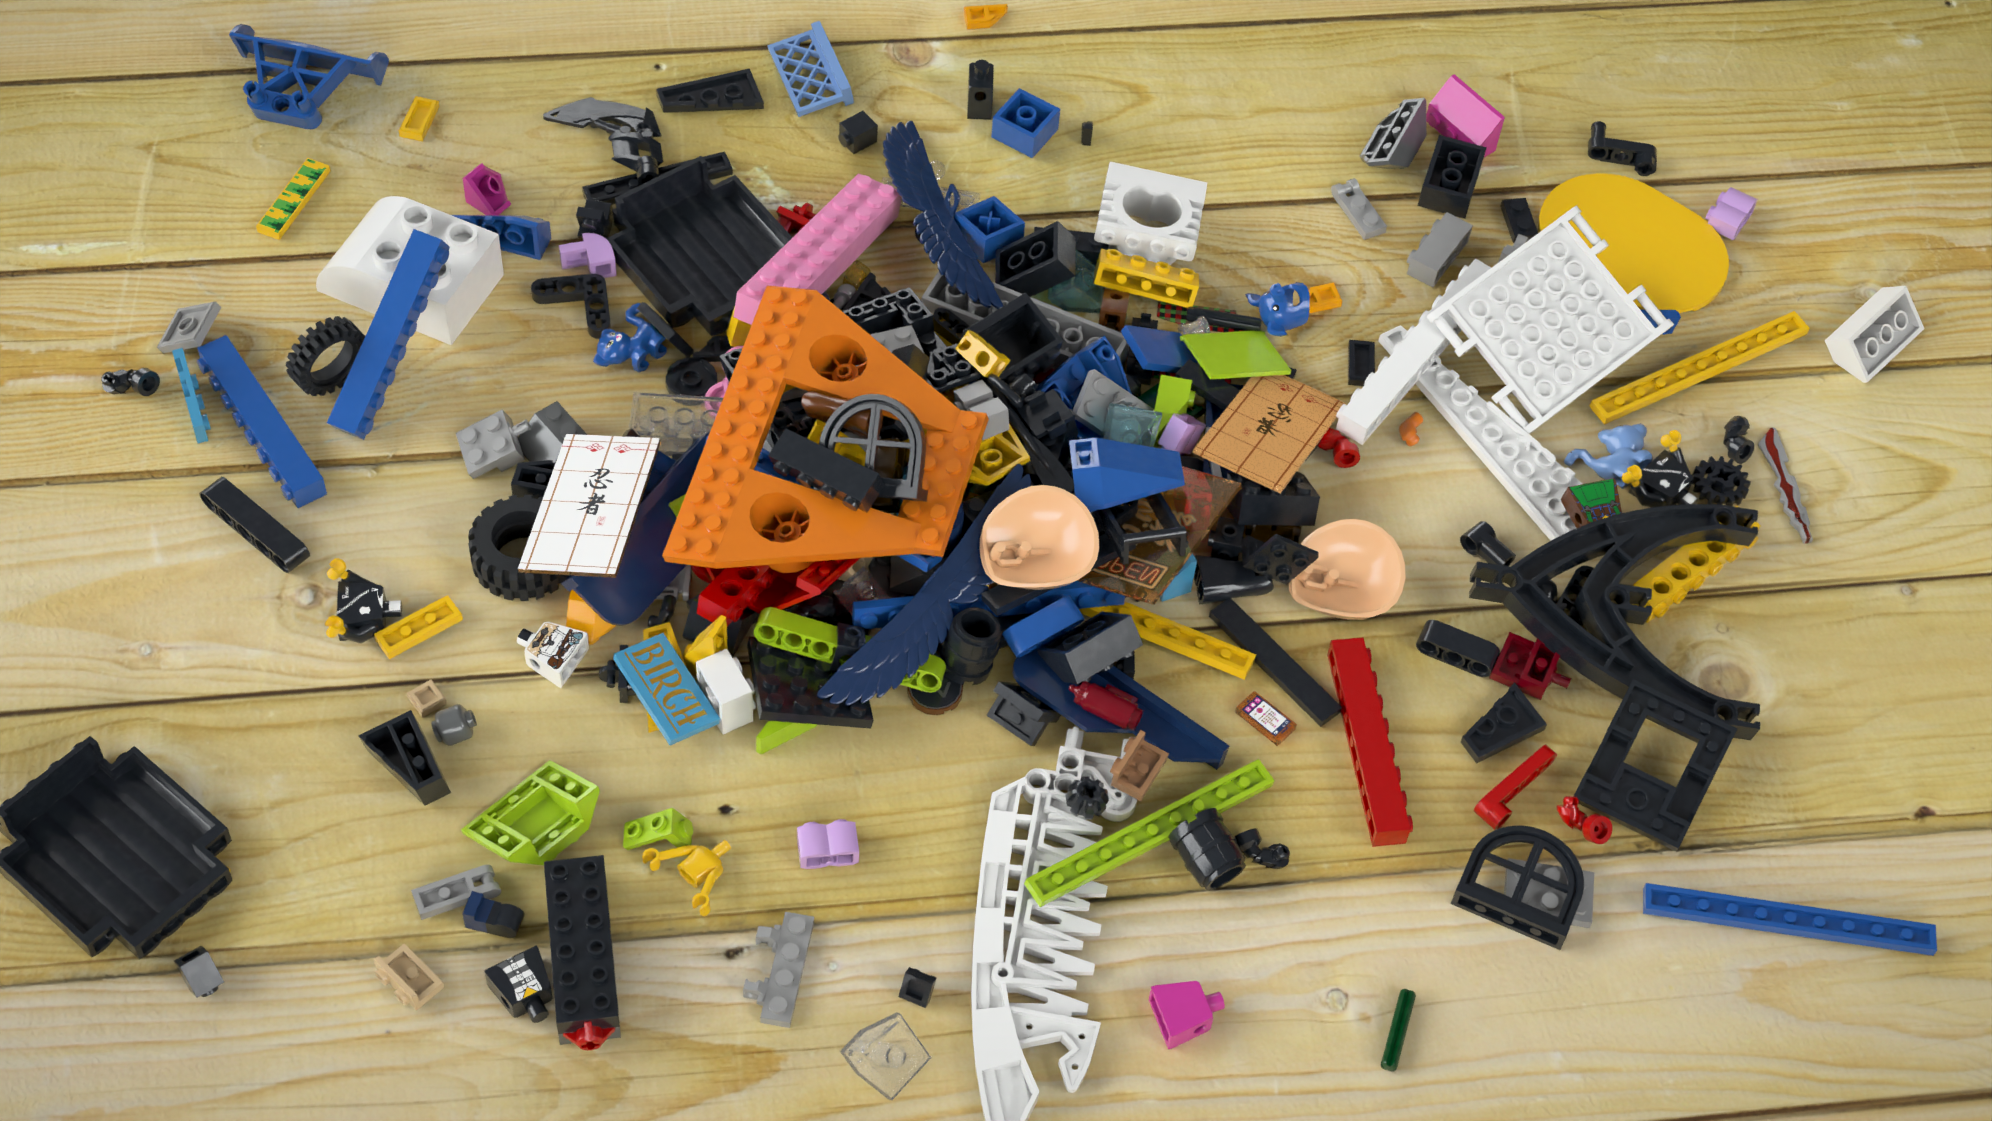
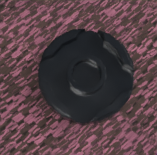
M686 357L677 360L668 368L665 381L666 388L669 394L677 401L699 403L705 401V395L709 388L717 384V372L714 366L706 360L700 359L699 361L694 360L693 357Z

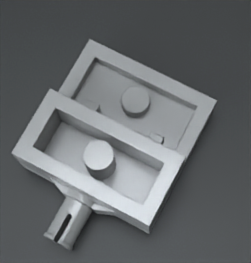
M502 409L457 432L456 436L468 474L474 479L496 467L503 472L524 461L525 458L518 435L531 430L529 422L525 419L513 425L512 419Z

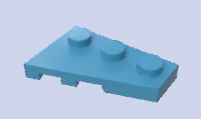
M183 348L172 350L197 443L208 441L206 430L211 428L207 414L201 415L200 410L205 409L202 395L195 394V390L200 389L196 374L190 375Z

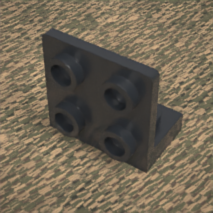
M1278 534L1272 536L1266 543L1248 535L1241 541L1243 567L1285 585L1319 558L1318 551Z

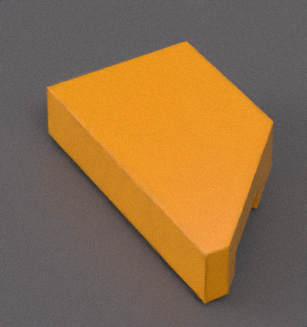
M996 4L964 7L967 29L991 28L1007 13L1008 5Z
M1334 283L1309 288V313L1342 306V299Z

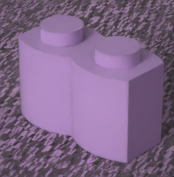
M1730 187L1726 193L1721 192L1716 202L1717 206H1711L1706 215V219L1709 220L1708 224L1717 233L1734 240L1752 215L1758 199Z
M1174 413L1158 443L1162 445L1161 449L1178 451L1181 456L1184 453L1191 454L1206 425L1188 414L1180 415Z
M839 819L827 825L807 822L803 826L797 827L800 868L818 869L829 865L848 866L859 863V846L855 822Z

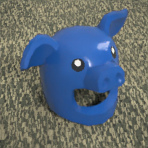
M1296 282L1283 287L1276 283L1262 296L1251 293L1245 294L1252 306L1259 307L1260 317L1267 326V332L1271 335L1283 337L1287 335L1286 331L1300 327L1308 321L1310 295L1307 286L1303 283ZM1294 290L1300 298V303L1296 306H1293Z

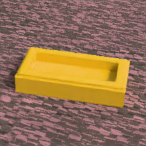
M415 96L398 130L399 137L423 142L440 107L439 101Z

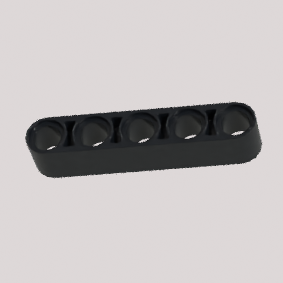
M221 476L199 493L203 503L213 513L285 573L291 572L310 557L308 548L300 539L225 477Z

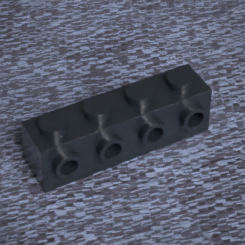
M788 429L784 430L768 455L774 465L773 469L780 475L787 477L789 474L795 477L801 485L807 488L813 486L819 489V492L829 499L836 497L853 511L860 509L868 513L885 486L879 473Z

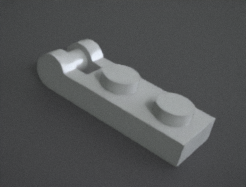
M1355 178L1346 181V184L1341 185L1339 183L1331 187L1334 199L1364 240L1386 233L1387 225L1361 191L1359 183Z
M483 865L411 890L421 920L466 905L472 891L482 893L486 899H492L500 895L501 889L498 882H494L493 877L495 873L492 866ZM475 882H482L483 885L474 886Z

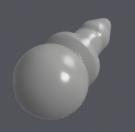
M850 284L841 285L834 295L833 304L840 310L844 308L856 292L855 287Z

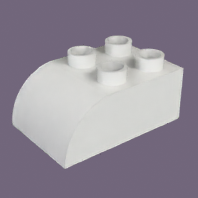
M398 196L382 198L374 204L320 272L316 281L317 291L376 314L413 229L437 237L450 246L447 262L442 264L438 273V282L429 293L426 309L420 313L416 322V331L452 345L504 275L499 234L409 198Z

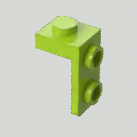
M674 808L626 822L624 824L623 847L631 850L662 839L668 840L676 847L691 845L693 835L692 822Z

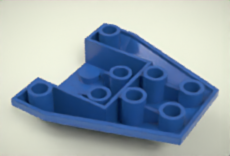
M1102 336L1069 357L1038 384L1036 392L1040 390L1047 393L1054 389L1062 397L1065 405L1073 411L1086 376L1093 369L1129 393H1131L1119 356L1107 338ZM1075 419L1079 432L1077 439H1104Z
M1102 438L1069 440L1075 496L1090 512L1110 508L1185 485L1180 452Z

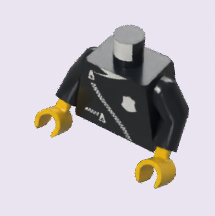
M1677 430L1670 431L1669 434L1661 437V444L1664 447H1669V451L1664 450L1642 471L1639 466L1632 465L1627 468L1628 472L1622 475L1624 483L1632 484L1629 493L1635 496L1642 506L1652 508L1676 505L1677 503L1679 505L1696 504L1698 498L1689 493L1694 478L1685 462L1681 448L1677 447V444L1681 442V434Z
M335 558L330 562L329 565L333 568L327 571L328 577L332 580H336L339 577L342 579L338 581L337 616L332 615L325 622V626H329L326 631L328 637L334 638L338 635L340 641L350 640L356 643H363L374 637L375 633L386 628V617H402L401 600L386 601L383 586L377 585L351 570L345 571L346 564L342 559Z

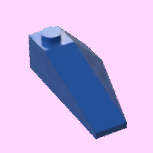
M452 215L499 234L501 250L541 260L552 239L550 222L541 218L526 215Z

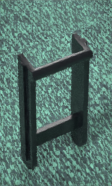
M1161 493L1147 496L1145 499L1163 529L1124 534L1109 508L1094 511L1096 518L1123 565L1129 564V545L1170 539L1179 556H1185V550L1188 548L1186 528L1180 526Z

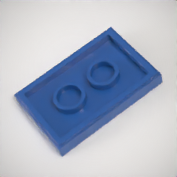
M1125 325L1121 330L1123 337L1142 369L1177 373L1189 359L1200 365L1184 341H1180L1181 333Z

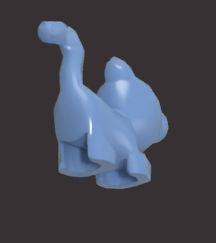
M1640 423L1632 426L1619 425L1613 429L1602 430L1598 433V438L1606 445L1611 455L1595 459L1586 449H1574L1567 454L1564 463L1567 466H1571L1577 458L1583 459L1585 464L1592 468L1599 477L1605 480L1615 478L1617 485L1624 489L1629 484L1622 481V475L1628 472V467L1637 465L1642 471L1652 462V454L1646 449L1642 450L1647 428Z

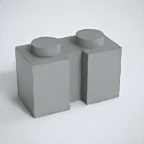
M983 380L954 390L953 404L960 410L987 413L989 420L982 440L1009 430L1008 408L998 397H993L992 390Z

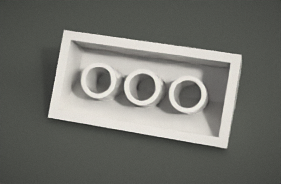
M1906 286L1883 287L1825 340V343L1833 361L1865 383L1872 379L1922 332L1924 326Z

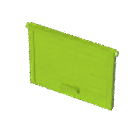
M1265 331L1184 334L1180 336V341H1184L1210 379L1291 374V369L1266 337Z

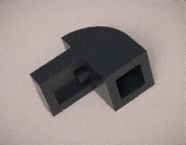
M586 199L585 207H578L576 213L580 226L578 238H583L582 233H594L606 239L608 238L613 222V207L611 203Z

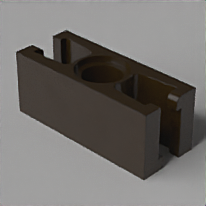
M897 438V439H879V440H883V441H895V442H900V440H899L898 438ZM878 446L875 472L879 473L881 478L903 479L907 449ZM877 497L871 508L886 513H899L900 499Z

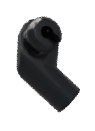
M673 595L664 596L659 616H649L648 628L670 621L677 603V599Z

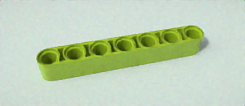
M768 607L760 612L754 628L755 638L763 644L832 663L837 647V626ZM865 635V644L872 638L871 636ZM929 654L926 663L921 667L919 666L916 673L910 678L906 674L901 685L929 693L938 691L942 685L946 669L945 662L941 658ZM842 656L839 659L840 664L843 665L852 656Z

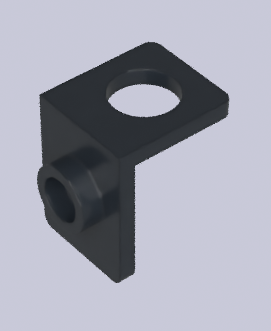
M843 623L837 624V647L831 663L832 671L837 672L838 668L842 666L839 662L842 656H853L865 645V628Z

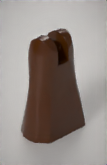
M808 391L802 396L801 402L809 418L827 422L834 411L850 399L836 398L819 392ZM871 409L854 415L842 428L863 439H868ZM882 414V419H881V427H882V422H883V418H884L883 414Z

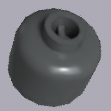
M460 704L438 711L435 714V720L431 722L438 742L443 741L448 746L470 739L473 736V727L477 726L472 710L466 711Z

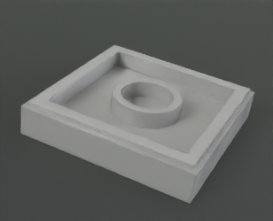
M215 301L179 308L157 348L162 353H169L179 348L185 350L200 347L221 306Z

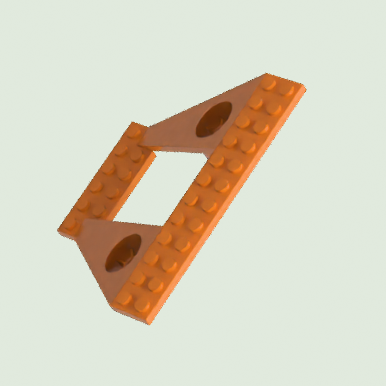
M767 285L662 556L665 562L716 569L768 565L773 570L782 573L798 572L808 568L815 561L907 554L943 557L989 420L987 413L960 410L817 290ZM786 384L806 391H815L842 399H852L866 394H880L894 398L909 407L919 419L922 428L927 429L925 435L926 458L922 489L928 490L927 502L903 500L898 516L870 508L868 513L860 509L853 511L836 497L829 499L818 490L754 470ZM882 410L884 416L899 420L892 413Z

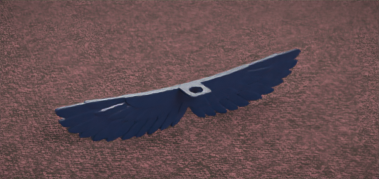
M908 121L905 126L902 122H899L896 128L894 126L891 127L890 133H886V140L883 141V148L885 149L883 150V155L887 159L885 166L889 170L888 174L892 178V184L897 187L898 194L902 196L901 200L909 206L922 211L914 219L913 225L917 226L916 233L920 235V243L924 244L925 252L929 253V259L933 264L937 262L940 274H945L948 283L952 287L955 284L961 294L965 295L967 293L970 299L974 302L979 300L987 308H990L991 305L996 309L1003 307L1004 305L994 289V284L983 270L975 253L954 220V215L960 202V195L955 185L950 184L944 199L932 165L929 162L923 139L920 138L914 122ZM952 193L954 194L953 206H951L950 204V197Z
M1017 464L1000 486H997L959 544L945 562L926 581L916 596L886 626L838 668L837 672L818 691V698L823 699L832 696L830 703L839 704L846 700V706L854 704L860 698L861 703H865L875 694L877 698H881L891 686L895 690L902 683L906 674L908 678L913 676L919 666L921 667L926 663L929 653L933 655L936 652L938 640L940 643H943L947 636V630H950V625L954 619L950 602L958 604L974 603L979 599L978 595L989 589L985 585L994 583L985 573L980 558L982 527L989 514L998 504L1015 492L1030 487V475L1026 474L1022 478L1023 466L1021 464Z

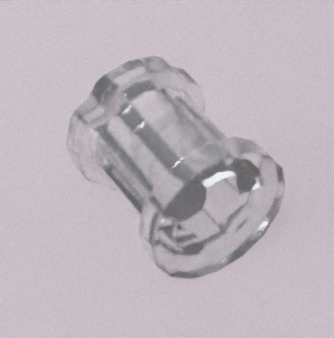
M1200 316L1197 318V321L1186 325L1184 323L1178 324V333H1181L1182 336L1184 334L1210 333V327L1205 317Z

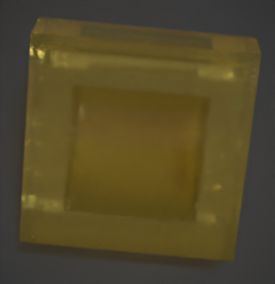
M856 260L845 274L843 284H850L857 291L871 270L864 263Z

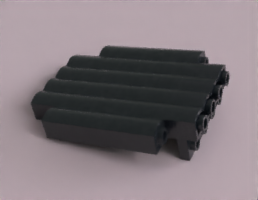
M699 156L616 197V208L612 210L614 225L620 232L615 233L607 238L612 246L618 266L672 328L683 326L695 317L711 336H714L728 329L736 303L737 291L793 237L736 175L713 185L708 179L707 161L702 156Z
M89 736L83 742L77 743L68 754L60 760L53 762L44 773L36 779L29 781L20 792L12 798L5 800L0 806V832L13 843L0 851V873L91 957L104 951L117 938L140 960L151 953L163 939L176 932L187 919L197 914L209 900L222 893L233 881L229 868L215 857L232 841L228 828L135 746L129 751L120 754L116 761L111 764L103 757L98 742Z

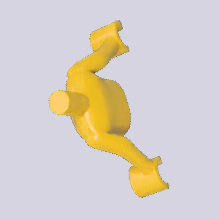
M723 840L711 850L699 845L681 846L658 852L655 848H648L643 852L642 859L644 864L652 860L650 862V869L656 871L661 866V860L689 855L677 865L681 876L693 887L697 888L705 882L701 893L694 895L692 906L695 909L702 905L700 907V915L706 916L711 911L708 896L714 883L724 871L719 858L728 852L731 846L726 840Z

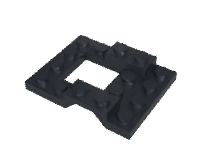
M1633 679L1574 797L1578 798V804L1677 852L1737 728ZM1645 719L1698 743L1676 787L1624 762Z

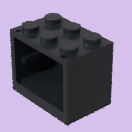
M1026 292L965 329L960 338L961 341L966 332L971 330L981 336L999 353L1008 357L1010 362L999 376L1007 384L1016 375L1025 373L1033 380L1039 372L1046 373L1056 364V357L1059 356V350L1064 341Z

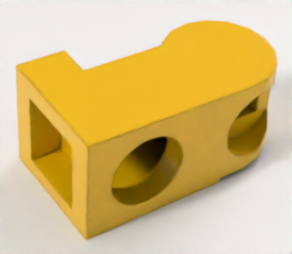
M971 330L966 332L956 346V350L987 378L990 374H995L999 377L1010 362L1008 357L999 353L981 336Z

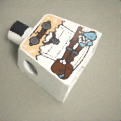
M544 622L537 633L524 628L517 638V644L526 647L524 651L526 664L560 688H562L589 650L587 633L551 622Z

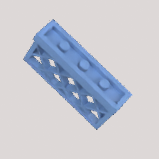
M820 21L811 24L812 30L767 45L798 117L842 101L845 106L854 103L850 84ZM809 39L812 42L808 49L799 46L801 42ZM782 49L789 50L786 57L777 55L776 51ZM795 52L804 54L801 61L791 59ZM810 56L819 58L816 65L806 63ZM787 64L796 66L793 73L784 71ZM802 69L812 71L808 78L799 75ZM817 73L827 75L823 82L814 80ZM795 81L805 83L801 90L791 88ZM810 85L819 87L816 94L806 92ZM825 89L836 94L828 98L822 96ZM802 98L812 100L806 106L800 107L799 105Z

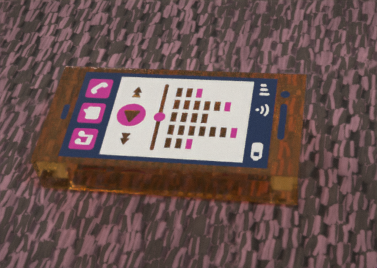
M1253 691L1235 710L1236 714L1276 746L1280 745L1296 730V723L1256 691Z

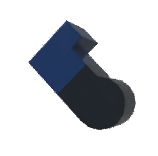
M472 891L462 915L465 928L505 938H514L518 933L525 913L517 906L501 904V902L484 898L482 893Z

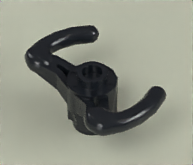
M1025 373L1016 375L1008 384L995 374H990L987 379L989 383L1003 393L1015 412L1026 405L1024 399L1035 393L1038 389L1036 383Z

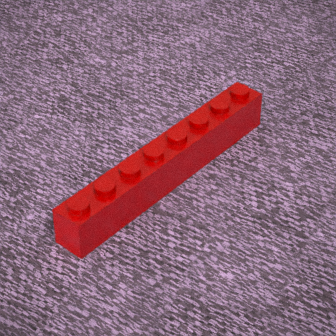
M1364 637L1331 640L1327 657L1338 703L1342 707L1341 716L1372 847L1406 844L1409 833L1413 832V820L1411 815H1407L1405 808L1407 806L1406 792L1404 790L1401 791L1399 784L1401 782V772L1399 766H1395L1394 744L1389 742L1388 739L1389 723L1387 718H1383V698L1381 694H1377L1376 690L1377 674L1371 670L1370 666L1372 662L1371 650L1366 648Z

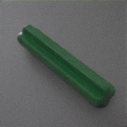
M1408 989L1400 991L1381 1061V1067L1384 1070L1394 1072L1398 1067L1416 997L1414 991Z

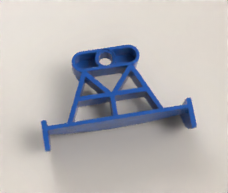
M245 24L235 26L229 33L242 57L247 58L248 53L255 54L258 83L256 81L254 83L253 81H248L243 86L244 93L247 95V103L254 115L261 120L304 129H315L320 126L322 115L318 108L348 74L373 78L376 85L381 86L389 63L387 55L381 52L372 53L366 60L311 44L275 38L254 37L255 31L253 28ZM265 56L293 62L292 67L265 61ZM306 65L330 69V71L326 74L306 70L305 68ZM267 76H271L274 78L268 81ZM297 82L302 89V94L300 90L295 91L292 95L282 93ZM305 84L315 85L316 87L309 93ZM289 107L286 111H281L283 108Z

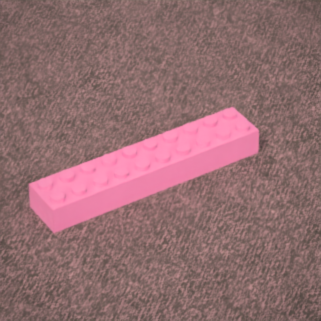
M858 173L737 291L734 318L752 325L767 285L817 290L823 294L898 217L902 196L898 194L897 189Z

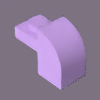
M582 233L583 241L559 245L562 270L588 265L590 274H599L604 278L617 276L612 246L603 236L594 233Z

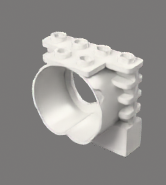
M1110 162L1094 236L1095 241L1109 244V249L1118 250L1124 255H1138L1156 263L1161 261L1171 265L1177 259L1192 261L1197 248L1207 182ZM1129 216L1140 217L1146 222L1160 221L1169 226L1162 228L1148 227L1137 223Z

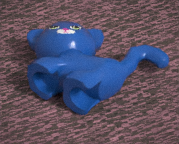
M641 303L632 305L625 312L626 321L638 327L636 334L633 337H629L624 332H616L612 329L603 330L598 341L597 354L593 359L595 364L607 367L613 364H621L631 358L633 369L637 372H642L649 366V363L646 361L648 354L655 359H659L666 354L667 348L661 344L666 337L652 323H647L643 318L636 316V314L641 313L637 309Z

